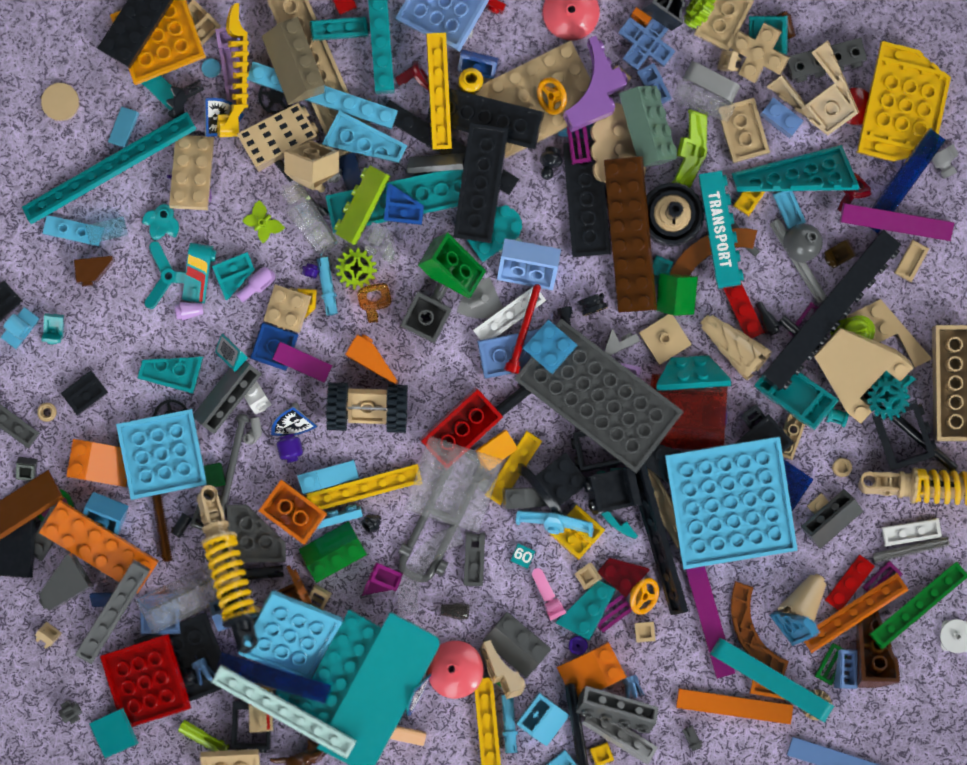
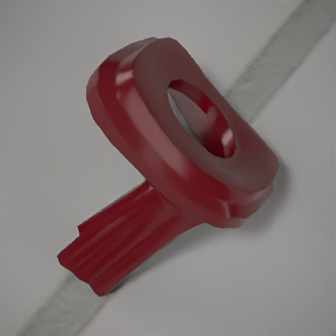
M419 60L412 61V66L395 77L399 86L406 84L414 77L421 86L429 91L428 75L423 70Z
M856 173L854 175L861 189L842 190L846 194L839 203L840 205L837 210L840 212L842 211L843 203L851 204L854 198H864L872 194L870 186Z

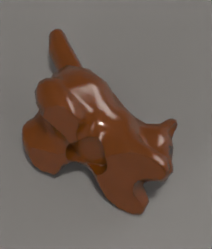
M308 739V746L305 751L289 757L270 758V761L275 764L311 765L321 761L327 753L317 749L319 745L317 742H312Z

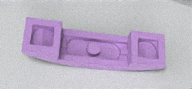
M226 28L215 29L227 101L236 104V100H232V94L239 93V89H233L232 84L239 83V79H233V72H240V68H233V62H240V57L232 58L231 51H239V48L228 47V41H237V38L229 36Z

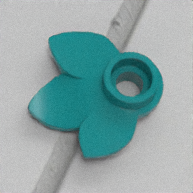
M161 204L156 210L148 211L142 219L143 224L150 226V235L153 240L162 238L166 233L174 238L178 235L179 222L174 218L173 208H170L167 204ZM161 211H166L167 217H163Z

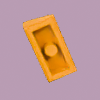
M505 429L478 448L476 453L480 464L487 469H491L515 452L517 446Z

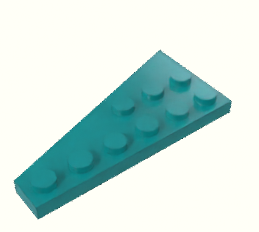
M842 145L731 173L737 192L859 190V184Z

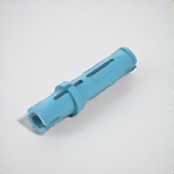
M329 257L318 258L316 260L320 271L319 276L323 293L321 297L324 299L326 316L338 314L335 299L337 295L333 288Z
M501 695L504 723L502 736H504L505 753H516V735L518 733L515 728L513 698L506 699L505 695Z

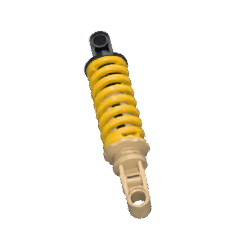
M913 467L909 474L904 473V471H899V473L865 472L858 483L859 490L864 494L897 495L898 498H903V496L909 497L910 502L913 504L918 501L921 502V497H923L924 503H929L930 498H933L935 504H939L941 498L944 499V504L946 505L950 503V499H954L955 505H959L960 501L964 499V504L967 506L966 471H961L958 475L955 470L950 471L948 474L946 470H941L937 473L935 469H931L927 473L925 469ZM864 480H870L873 485L867 486Z
M206 485L197 495L200 516L204 524L202 531L206 536L201 541V545L206 550L205 557L209 560L208 568L213 570L210 576L215 580L213 587L218 590L216 592V597L220 599L218 605L223 609L221 612L223 627L232 628L237 650L242 654H248L258 643L253 621L259 617V614L254 609V606H251L254 604L253 599L244 600V597L251 594V590L241 589L247 586L249 581L241 578L246 574L244 569H239L243 565V561L240 559L236 560V557L240 556L241 552L240 550L233 549V547L238 545L237 534L229 532V523L225 521L217 489L214 486ZM203 494H209L211 499H206ZM243 639L249 640L251 646H246L243 643Z

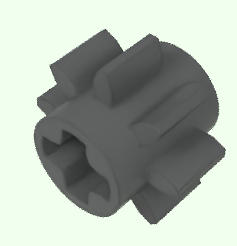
M67 700L60 705L62 709L58 713L64 723L70 721L73 724L80 720L79 715L82 714V710L76 701L71 703L70 700Z

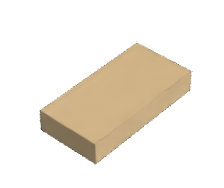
M912 240L894 274L912 282L929 248Z

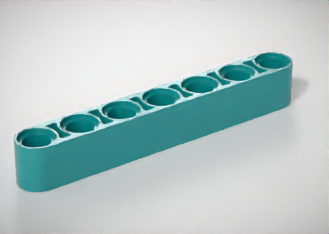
M720 637L710 655L824 723L834 708V705Z

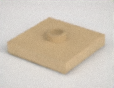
M670 314L639 333L659 365L692 345L675 317Z

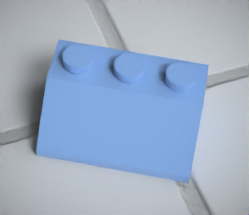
M504 239L497 280L532 287L535 284H539L543 289L553 290L561 249Z

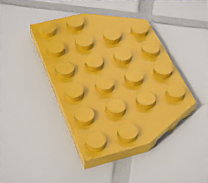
M881 41L856 153L894 162L935 152L951 77L941 71L934 62L929 61L921 51Z

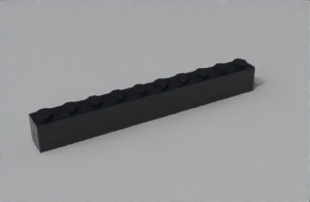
M885 230L881 231L766 369L761 378L776 391H780L782 388L786 390L792 383L790 378L794 374L798 375L804 368L802 364L805 360L810 361L816 354L814 349L818 345L822 346L828 339L826 335L829 331L834 332L840 325L838 320L842 316L846 317L851 312L852 308L850 306L854 301L858 303L864 296L862 291L866 287L870 288L875 283L876 279L874 277L878 272L882 274L888 267L886 262L890 258L893 260L899 254L898 248L901 244Z

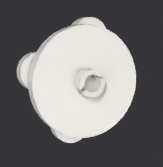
M959 619L943 621L940 631L941 649L953 653L967 652V621Z

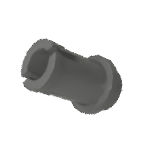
M693 725L682 730L690 745L688 746L689 749L691 748L692 751L703 747L701 744L702 740L698 738Z

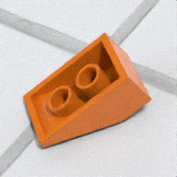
M364 334L361 337L356 335L345 355L387 381L397 385V379L374 344H372L373 340Z
M73 439L66 477L126 487L127 477L121 447Z
M280 480L258 510L303 545L307 543L327 515L325 511L283 480Z
M609 642L557 667L565 685L568 683L576 685L577 697H579L585 686L601 690L626 678Z

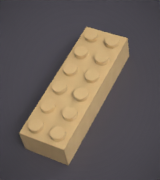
M935 325L932 327L933 439L935 442L967 441V325Z

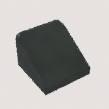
M18 457L16 462V480L31 481L35 479L38 459Z

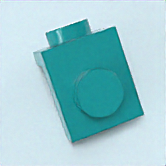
M45 313L41 341L51 345L61 343L64 335V315Z

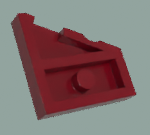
M609 558L598 570V573L626 598L632 588L645 577L650 569Z

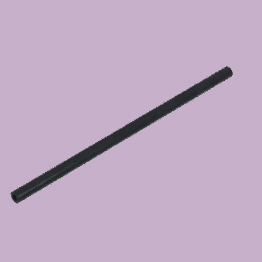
M785 315L779 320V323L794 336L800 330ZM818 345L814 351L817 353L822 347ZM868 389L863 394L866 399L871 398L868 395V392H873L871 389ZM877 405L879 408L886 410L884 406ZM896 415L893 416L892 421L927 451L922 434L901 415L900 418L896 417ZM937 448L938 450L935 451L936 457L934 458L949 471L956 470L958 465Z

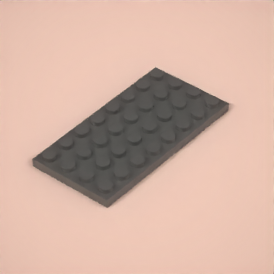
M561 319L556 327L578 346L553 374L531 357L514 380L637 473L684 412Z

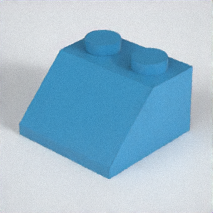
M93 492L85 505L83 514L119 535L129 506Z

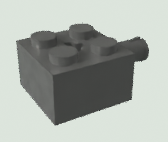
M437 282L431 297H427L419 292L416 293L400 325L402 329L434 345L452 312L451 308L443 305L441 302L448 287L444 285L440 291L443 284ZM427 314H430L429 318L431 319V321L423 323V318H421V316H426Z

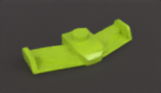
M688 110L689 137L680 138L677 156L684 159L672 183L684 184L688 188H691L708 150L707 114L695 110Z

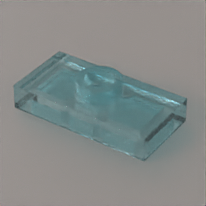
M124 216L85 225L90 244L128 235Z

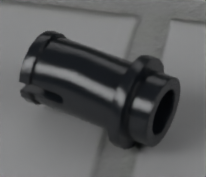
M182 513L175 526L171 527L170 533L178 538L184 536L185 534L183 533L192 521V518Z

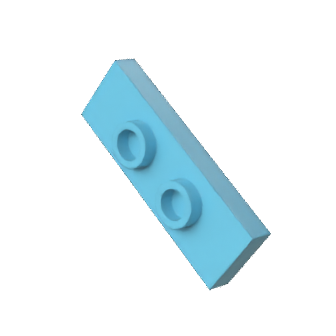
M47 215L43 234L99 247L104 228Z

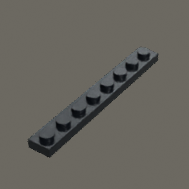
M389 100L385 106L398 110L393 125L432 149L431 125ZM451 138V149L433 150L441 155L466 154L467 147ZM503 169L500 191L510 195L519 178Z
M644 463L639 471L635 473L642 502L639 505V509L670 615L688 612V607L649 473Z

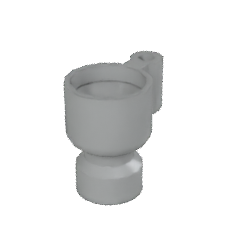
M954 144L930 156L935 167L941 169L943 179L957 173L955 167L951 165L952 160L959 155Z

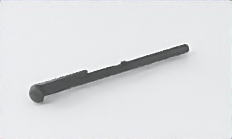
M239 414L235 418V420H238V427L225 477L226 485L223 486L220 500L224 517L246 422H250L249 417L245 414Z

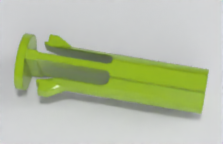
M186 720L182 722L178 729V732L211 751L229 750L230 744H224L223 740L214 738Z

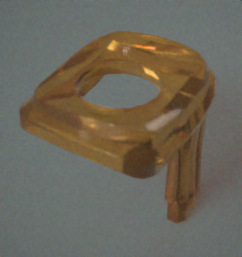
M378 283L364 286L357 291L359 305L366 311L368 322L377 323L379 316L376 310L391 305L388 285L386 283ZM375 290L381 292V297L378 300L370 301L367 299L369 292Z

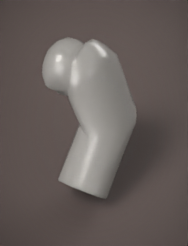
M259 417L250 419L252 429L243 436V441L246 444H254L262 435Z

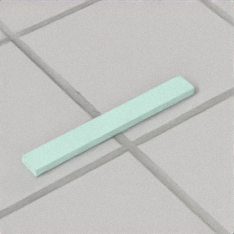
M220 665L212 680L213 684L346 759L357 742L355 739L223 665Z

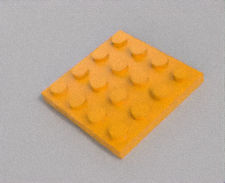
M174 0L132 67L129 68L135 85L206 58L186 0ZM120 11L110 14L112 22L115 21Z

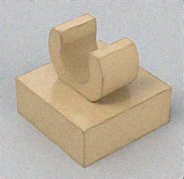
M722 51L717 69L721 71H739V68L735 67L736 61H742L738 57L739 53L735 51Z
M46 622L35 634L37 637L36 642L42 640L46 643L44 648L51 647L62 633Z

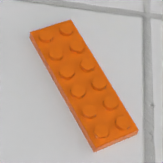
M59 500L39 531L41 535L118 582L124 576L133 559L148 567L150 572L137 591V594L159 562L156 558L62 500Z

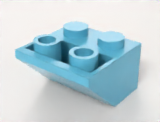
M539 692L518 719L516 725L547 746L570 715Z

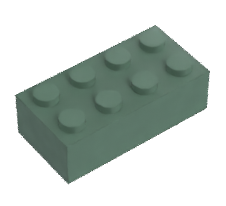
M637 86L619 93L636 156H643L644 167L658 166L678 159L676 155L677 149L671 137V129L666 120V111L662 106L661 93L657 86Z

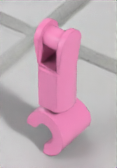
M534 569L532 576L544 602L547 601L544 606L551 621L565 614L566 610L558 598L554 599L555 595L542 569Z

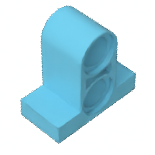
M24 307L18 315L12 314L5 322L3 328L6 331L1 338L17 349L40 319Z

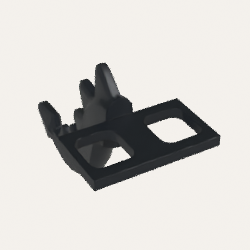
M200 80L184 88L171 86L174 97L166 100V103L173 108L168 112L169 117L175 119L185 113L184 104L189 101L188 98L204 90Z

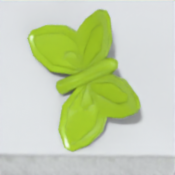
M259 200L255 203L252 214L247 215L243 222L249 227L254 226V230H258L259 240L265 243L271 233H279L285 227L278 220H269L271 218L270 214L265 217L267 213L266 206Z

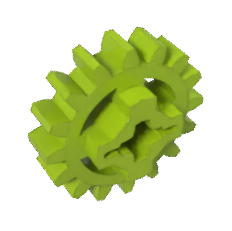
M691 0L685 9V12H687L684 15L685 24L692 29L701 26L702 22H706L710 13L714 10L713 4L716 0Z
M357 248L355 253L352 249H349L350 254L348 255L343 252L344 259L338 258L341 265H336V269L340 270L336 275L342 276L340 282L346 281V288L353 285V290H356L357 286L364 289L363 284L365 283L370 286L369 279L375 280L372 273H377V270L373 269V266L377 265L376 262H371L373 256L367 257L366 250L360 253V248ZM354 257L350 264H345L348 259ZM361 258L368 262L369 267L361 263ZM358 260L359 268H362V270L358 271L355 278L354 270H351V268L355 267ZM344 272H349L352 275V281L345 276ZM363 274H368L364 280L359 281Z

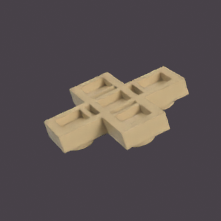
M763 23L756 39L738 31L730 49L746 57L738 75L753 83L757 82L764 67L781 75L790 58L773 49L782 31L767 23Z

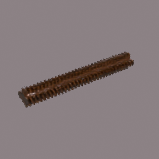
M162 494L151 497H153V509H155L156 523H158L156 528H158L159 542H161L159 544L160 549H162L160 550L161 554H163L161 555L162 561L168 562L172 561L173 558L170 556L172 553L171 549H169L171 546L168 544L170 542H168V530H166L167 525H165L167 523H165L166 518H164L165 513H163L165 512L163 511L164 506H162L164 505L162 504L163 499L160 497Z

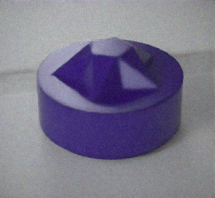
M574 636L569 641V650L575 655H582L588 649V642L581 636Z

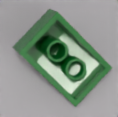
M448 232L432 240L418 264L430 278L467 298H471L486 272Z

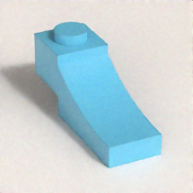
M354 460L298 475L302 494L359 479Z

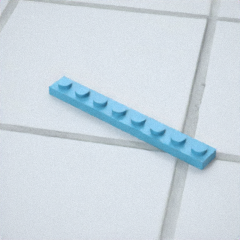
M252 62L247 81L283 92L274 68ZM325 86L323 94L305 99L306 101L338 112L340 110L347 115L392 129L398 110Z

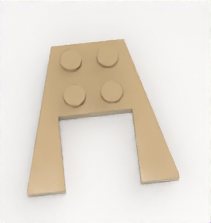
M827 40L811 53L834 83L807 104L783 74L771 82L767 88L779 95L778 97L783 101L788 102L798 113L803 114L826 135H830L857 115L859 110L831 45Z
M881 299L846 316V318L853 316L868 317L875 326V335L872 339L874 341L881 342L897 334L914 368L932 360L930 355Z

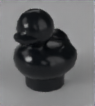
M546 147L545 152L540 156V163L544 166L541 170V177L544 180H550L554 175L553 169L560 167L563 163L560 156L561 151L558 148Z

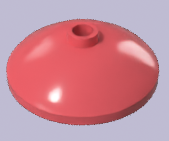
M545 0L543 5V20L546 27L553 35L563 40L572 41L586 37L594 30L599 19L597 0ZM574 7L575 11L573 13H570L568 11V8Z
M448 641L439 646L427 669V676L432 674L429 682L440 695L452 699L463 698L472 694L479 687L484 674V664L479 652L472 645L463 641ZM452 665L455 667V671L453 673L449 671V668Z

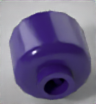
M294 434L279 437L280 440L276 443L279 458L287 460V463L299 461L298 457L303 454L300 438L295 437Z

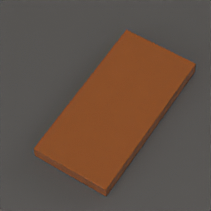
M49 470L0 500V540L57 504L59 500L64 499Z

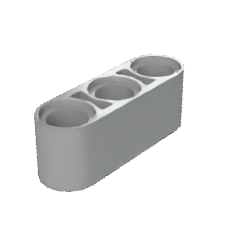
M691 61L683 76L684 81L692 82V85L703 91L705 89L708 90L709 94L719 99L723 98L729 104H732L740 88V85L694 61Z

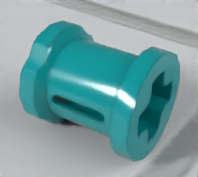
M833 407L827 414L825 422L840 424L841 427H845L849 414L846 411L843 412Z

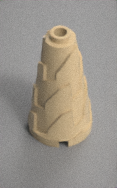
M707 315L701 321L703 325L701 329L710 337L711 341L718 347V350L746 381L754 376L752 372L758 371L772 353L771 350L761 343L724 323L714 315Z

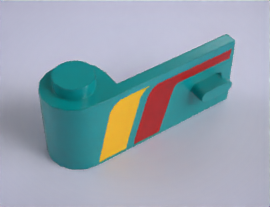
M190 243L182 300L205 304L209 269L212 261L215 262L217 250H214V246Z

